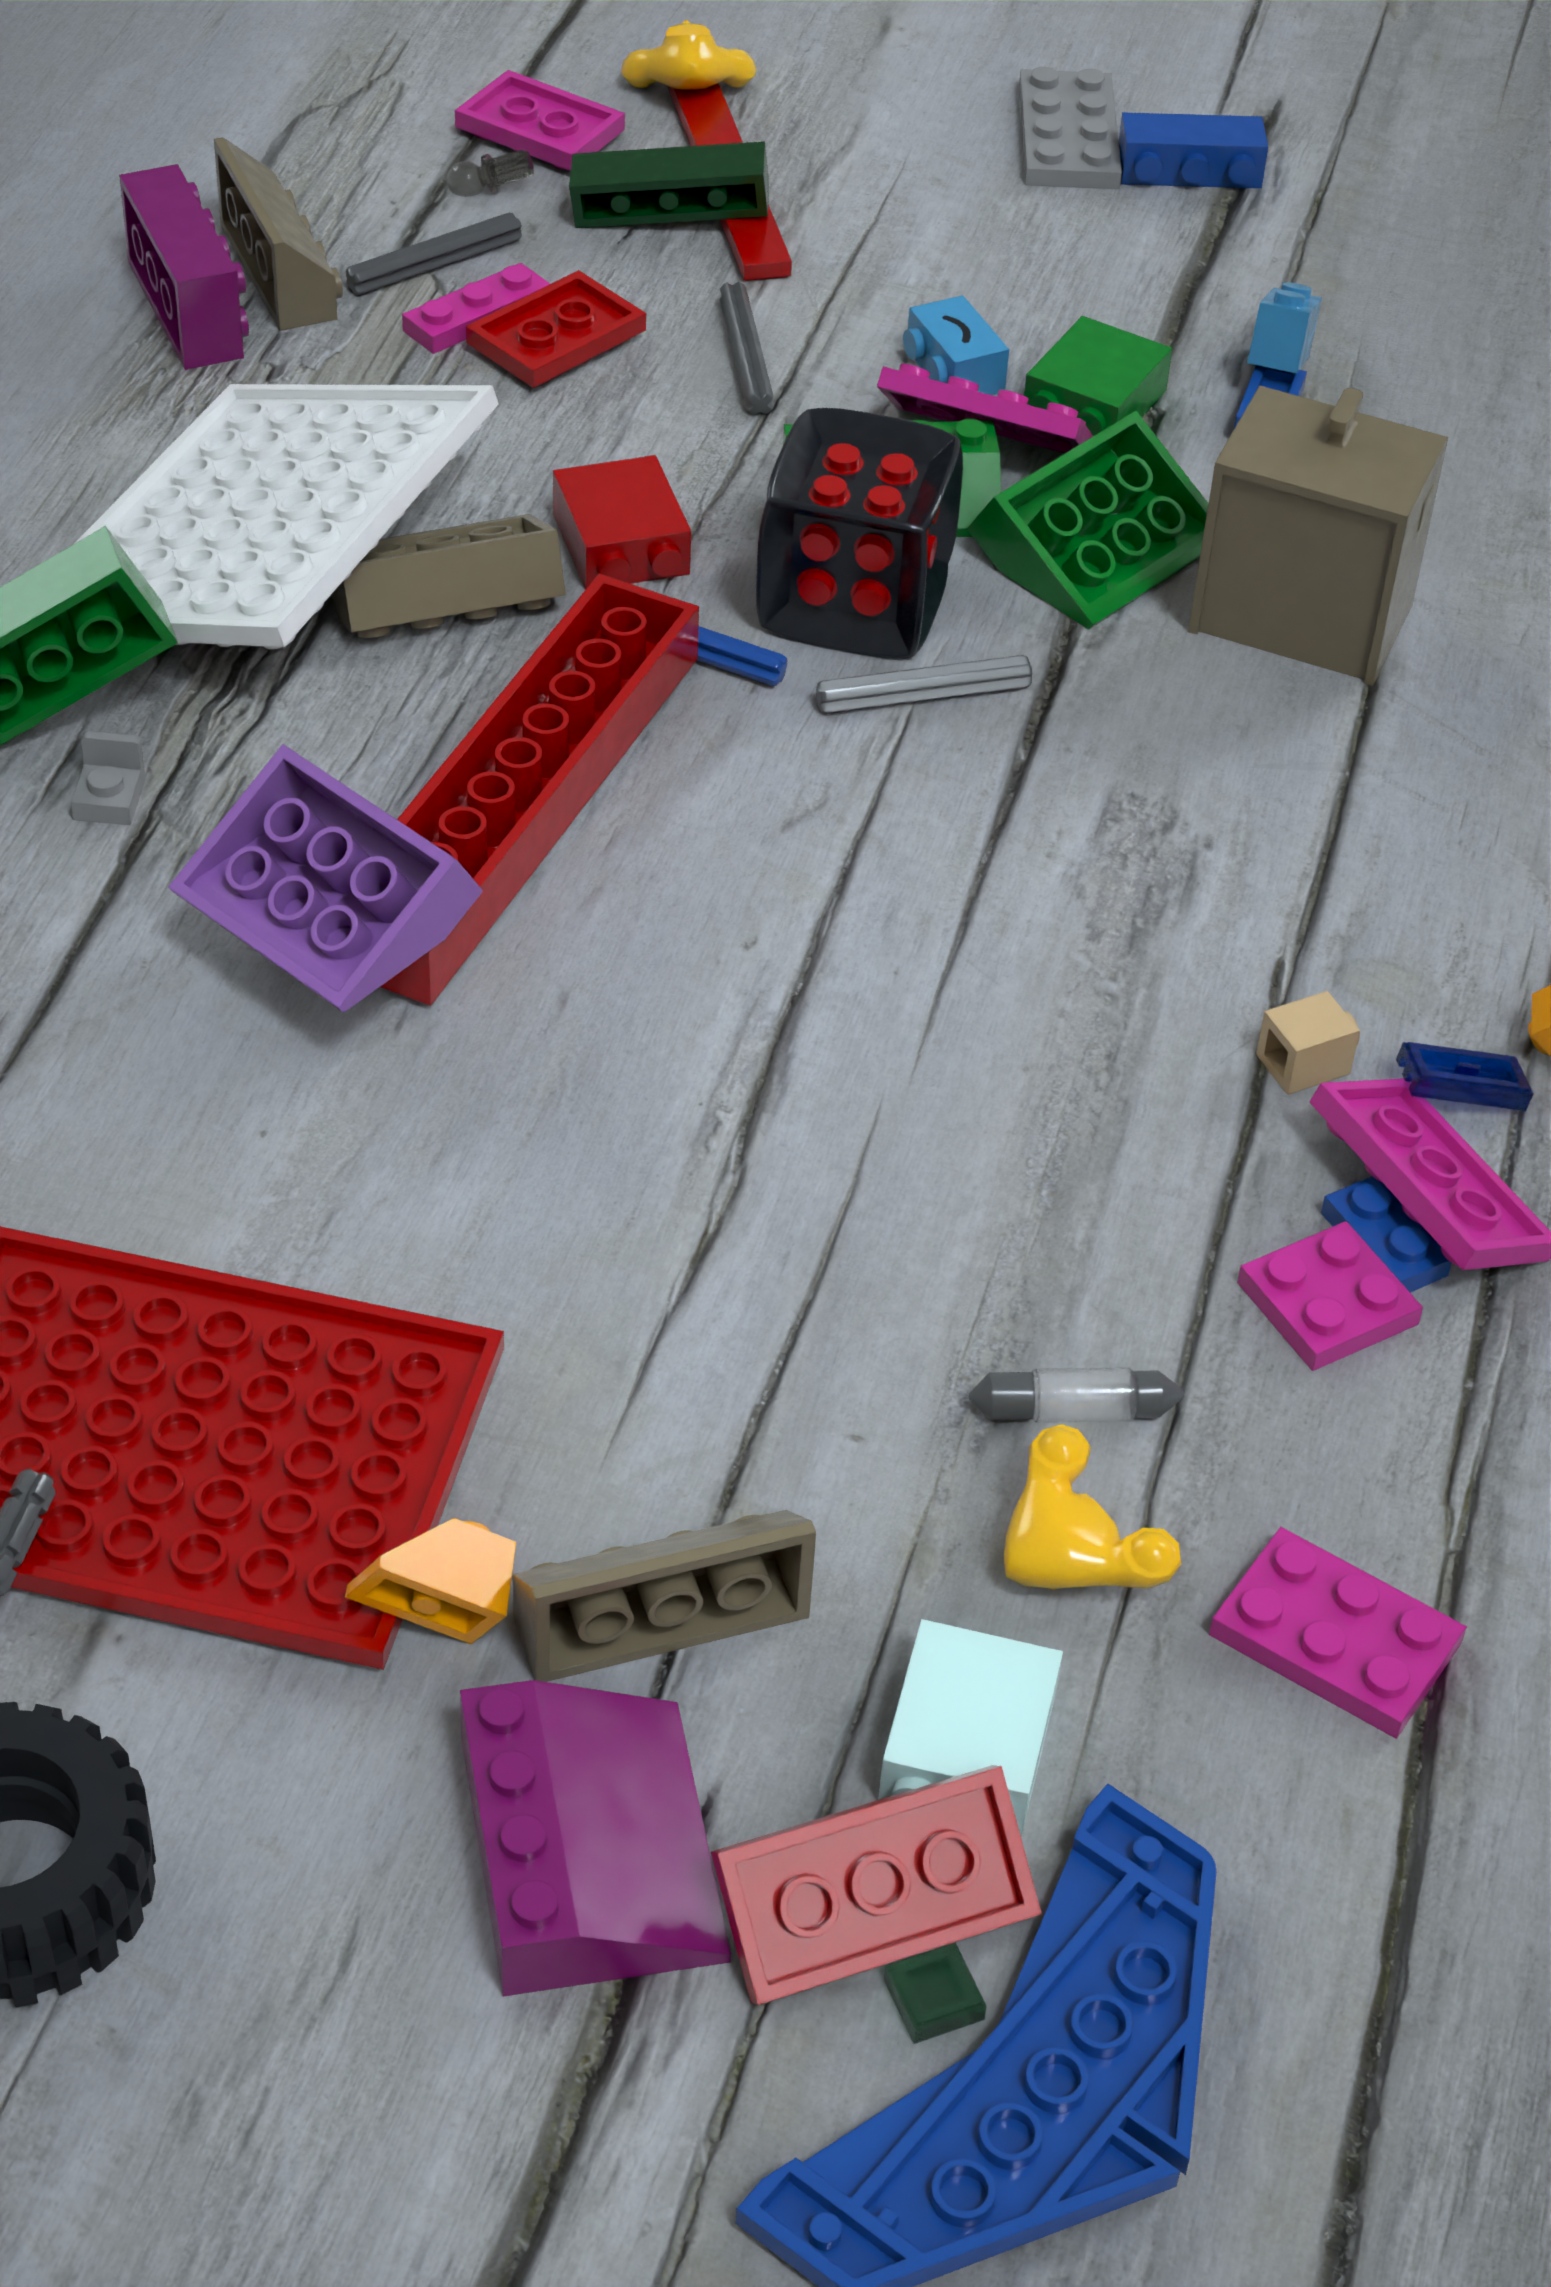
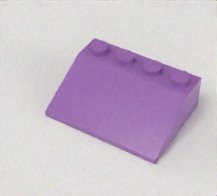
M284 744L281 745L168 886L177 896L343 1013L444 941L483 892L454 857Z

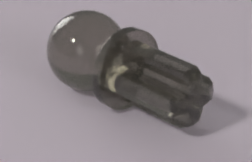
M524 150L495 158L485 154L481 156L480 167L470 161H462L455 164L448 173L447 185L453 194L462 197L480 194L484 190L485 185L488 186L492 193H497L500 191V185L531 177L534 174V166L529 152Z

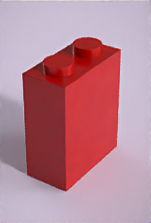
M656 455L553 470V515L585 590L598 574L630 584L690 575L691 529Z

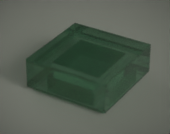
M956 1942L885 1966L884 1982L913 2044L985 2020L987 2006Z

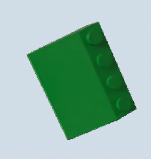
M1134 411L994 496L967 530L1000 572L1089 630L1200 558L1208 502L1139 413Z

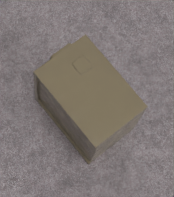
M1259 385L1214 465L1188 632L1196 635L1198 632L1216 636L1363 679L1364 684L1373 686L1413 605L1448 437L1359 413L1363 392L1354 388L1344 389L1336 406Z

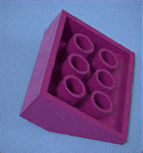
M537 1680L460 1690L461 1740L503 1997L730 1963L731 1951L678 1702Z

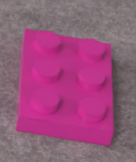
M507 70L455 110V127L475 134L480 139L491 140L512 148L517 153L530 155L549 162L559 169L571 171L573 154L598 152L625 130V113Z
M1280 1526L1212 1618L1209 1635L1397 1739L1462 1644L1467 1626Z

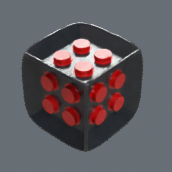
M814 408L804 411L792 425L770 476L767 500L761 517L756 573V607L761 627L790 640L855 654L884 658L914 656L925 643L941 603L948 577V563L956 540L963 476V453L960 439L949 432L927 424L841 408Z

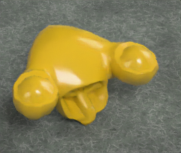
M688 20L669 27L661 46L630 52L623 60L621 67L622 77L633 87L646 88L652 83L660 82L674 89L682 90L705 89L721 81L731 87L739 88L749 83L751 78L756 76L757 72L755 61L746 51L717 46L714 37L707 27L702 24H693Z
M1062 1424L1043 1429L1029 1446L1026 1486L1015 1506L1006 1534L1004 1548L1006 1577L1024 1586L1048 1588L1051 1590L1088 1586H1123L1149 1589L1170 1582L1182 1565L1179 1543L1165 1529L1141 1528L1120 1540L1118 1528L1114 1520L1109 1517L1098 1502L1087 1493H1074L1071 1484L1087 1466L1091 1452L1090 1444L1079 1429Z

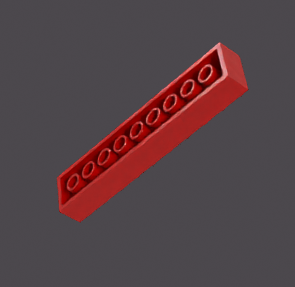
M602 574L596 576L398 817V821L454 857L483 892L444 941L380 986L381 988L430 1006L433 1004L697 661L699 606Z

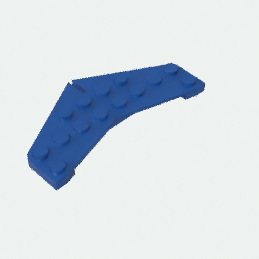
M1107 1784L1085 1810L1073 1840L1072 1850L1001 2020L993 2032L976 2051L804 2162L794 2158L764 2177L736 2208L735 2224L818 2287H914L1177 2187L1180 2172L1186 2175L1190 2160L1217 1873L1216 1864L1211 1854L1203 1846L1110 1784Z

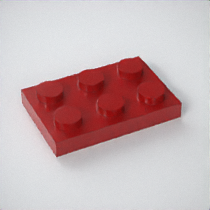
M578 270L466 325V343L535 388L646 331V313Z

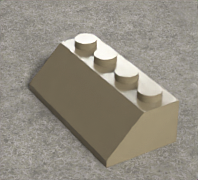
M224 137L214 139L220 225L278 329L282 331L337 320L336 299L343 296L339 272L336 268L329 267L322 243L313 240L307 217L305 215L299 216L296 211V204L291 190H284L272 170Z
M525 514L382 538L377 546L370 550L352 570L351 575L331 594L339 621L351 633L357 632L358 637L373 638L387 635L391 632L390 626L411 622L412 628H431L444 624V616L464 613L466 619H482L497 615V607L517 604L520 610L547 607L550 605V598L566 595L558 531L535 516Z
M788 1510L765 1515H747L731 1523L697 1531H679L669 1535L667 1538L629 1547H611L601 1551L599 1554L561 1563H543L530 1570L512 1574L513 1618L534 1680L548 1682L809 1618L816 1530L812 1521Z

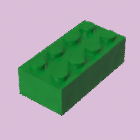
M106 526L0 587V745L178 643L161 599Z

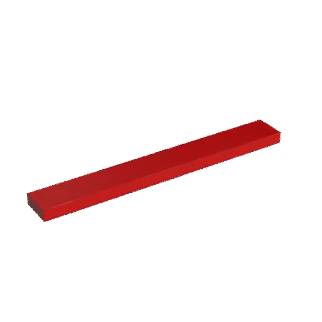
M719 83L697 90L674 89L667 86L690 146L743 143ZM769 204L768 216L719 219L743 281L791 276L792 260Z

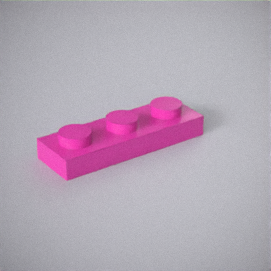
M523 263L508 266L498 273L477 282L469 283L461 289L438 299L427 301L422 306L403 313V332L432 354H435L466 340V325L550 283Z

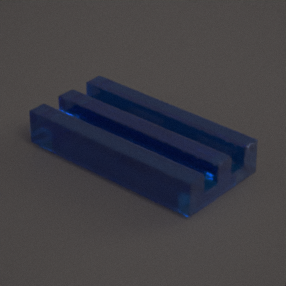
M1403 1042L1396 1058L1398 1066L1405 1067L1402 1073L1404 1080L1411 1082L1408 1088L1411 1096L1526 1111L1534 1094L1516 1056Z

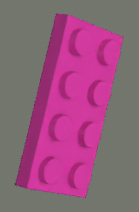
M901 363L899 370L883 366L877 383V388L899 410L944 422L961 421L964 419L993 421L996 436L1063 454L1093 437L1086 426V422L1077 418L1078 411L1071 407L1057 403H1048L1047 409L1027 405L1029 398L1019 393L1000 389L997 396L978 392V384L954 376L949 377L948 383L929 379V371L914 365Z
M1406 1078L1320 1083L1309 1103L1327 1121V1127L1331 1133L1345 1141L1361 1158L1366 1171L1372 1177L1381 1181L1402 1203V1209L1405 1214L1413 1221L1421 1224L1441 1246L1442 1254L1447 1260L1462 1270L1548 1262L1550 1260L1551 1231Z

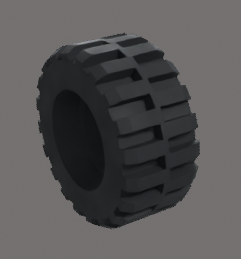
M17 1702L0 1703V1822L12 1820L42 1822L64 1831L73 1838L62 1856L42 1873L21 1883L0 1887V1999H13L14 2006L20 2007L38 2003L37 1994L56 1988L58 1994L62 1995L82 1985L81 1974L92 1968L96 1973H99L119 1956L116 1941L119 1939L127 1943L134 1938L144 1921L142 1908L152 1901L156 1882L153 1867L156 1857L145 1787L139 1771L130 1767L129 1755L117 1740L108 1736L101 1739L100 1726L82 1716L74 1715L70 1722L63 1720L62 1709L35 1704L33 1711L19 1710Z

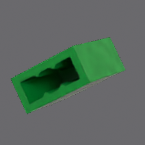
M1082 315L1026 374L1024 396L1029 398L1027 405L1047 409L1048 403H1057L1071 407L1078 411L1077 418L1086 422L1087 428L1095 436L1134 411H1137L1143 417L1166 392L1173 348Z

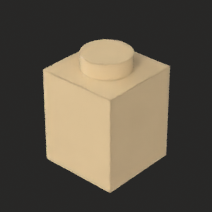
M1325 991L1264 1011L1256 1055L1286 1094L1289 1095L1351 1074L1356 1047L1360 1039V1030L1354 1017L1349 1012L1344 1011L1332 995Z

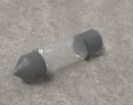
M1130 1367L1033 1369L1031 1372H989L969 1393V1400L990 1420L1032 1419L1035 1423L1132 1421L1134 1418H1160L1184 1397V1390L1159 1370L1133 1371Z

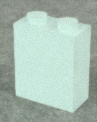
M921 1619L883 1757L878 1800L991 1765L1002 1766L1019 1832L1022 1835L1055 1700L1063 1651Z

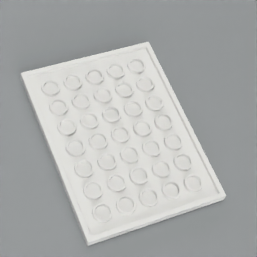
M230 384L76 542L104 526L108 528L161 599L178 641L175 645L203 643L217 644L220 647L234 645L264 646L266 649L285 647L295 639L296 634L314 613L323 607L324 602L336 588L351 575L352 570L366 554L377 546L381 537L396 520L405 514V510L418 495L430 486L433 478L448 461L456 456L457 451L470 436L481 428L485 419L499 405L493 385Z

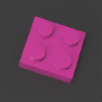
M1347 1221L1241 1265L1237 1281L1239 1286L1312 1371L1419 1325L1423 1310L1422 1305Z

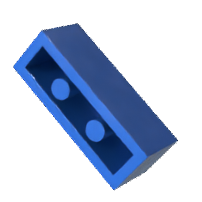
M1122 112L1119 133L1122 171L1121 185L1262 188L1268 153V142L1262 116Z

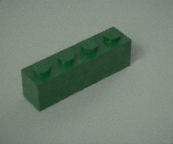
M765 141L575 153L572 155L569 182L575 228L768 216L769 174Z

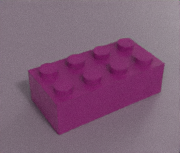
M178 164L120 174L128 262L184 369L188 370L244 358L242 337L249 336V324L243 306H240L239 294L246 292L243 269L239 262H232L225 236L217 235L210 209H203L201 207L196 184L194 182L188 183Z

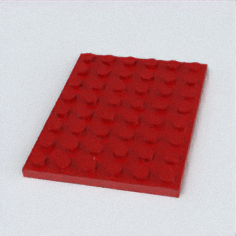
M0 1226V1509L7 1498L14 1497L9 1491L17 1475L25 1469H31L37 1473H47L53 1478L54 1483L52 1486L55 1489V1496L47 1512L44 1515H39L43 1521L22 1564L19 1567L12 1568L17 1572L11 1588L384 1670L403 1619L346 1598L347 1584L381 1555L438 1526L504 1350V1331Z

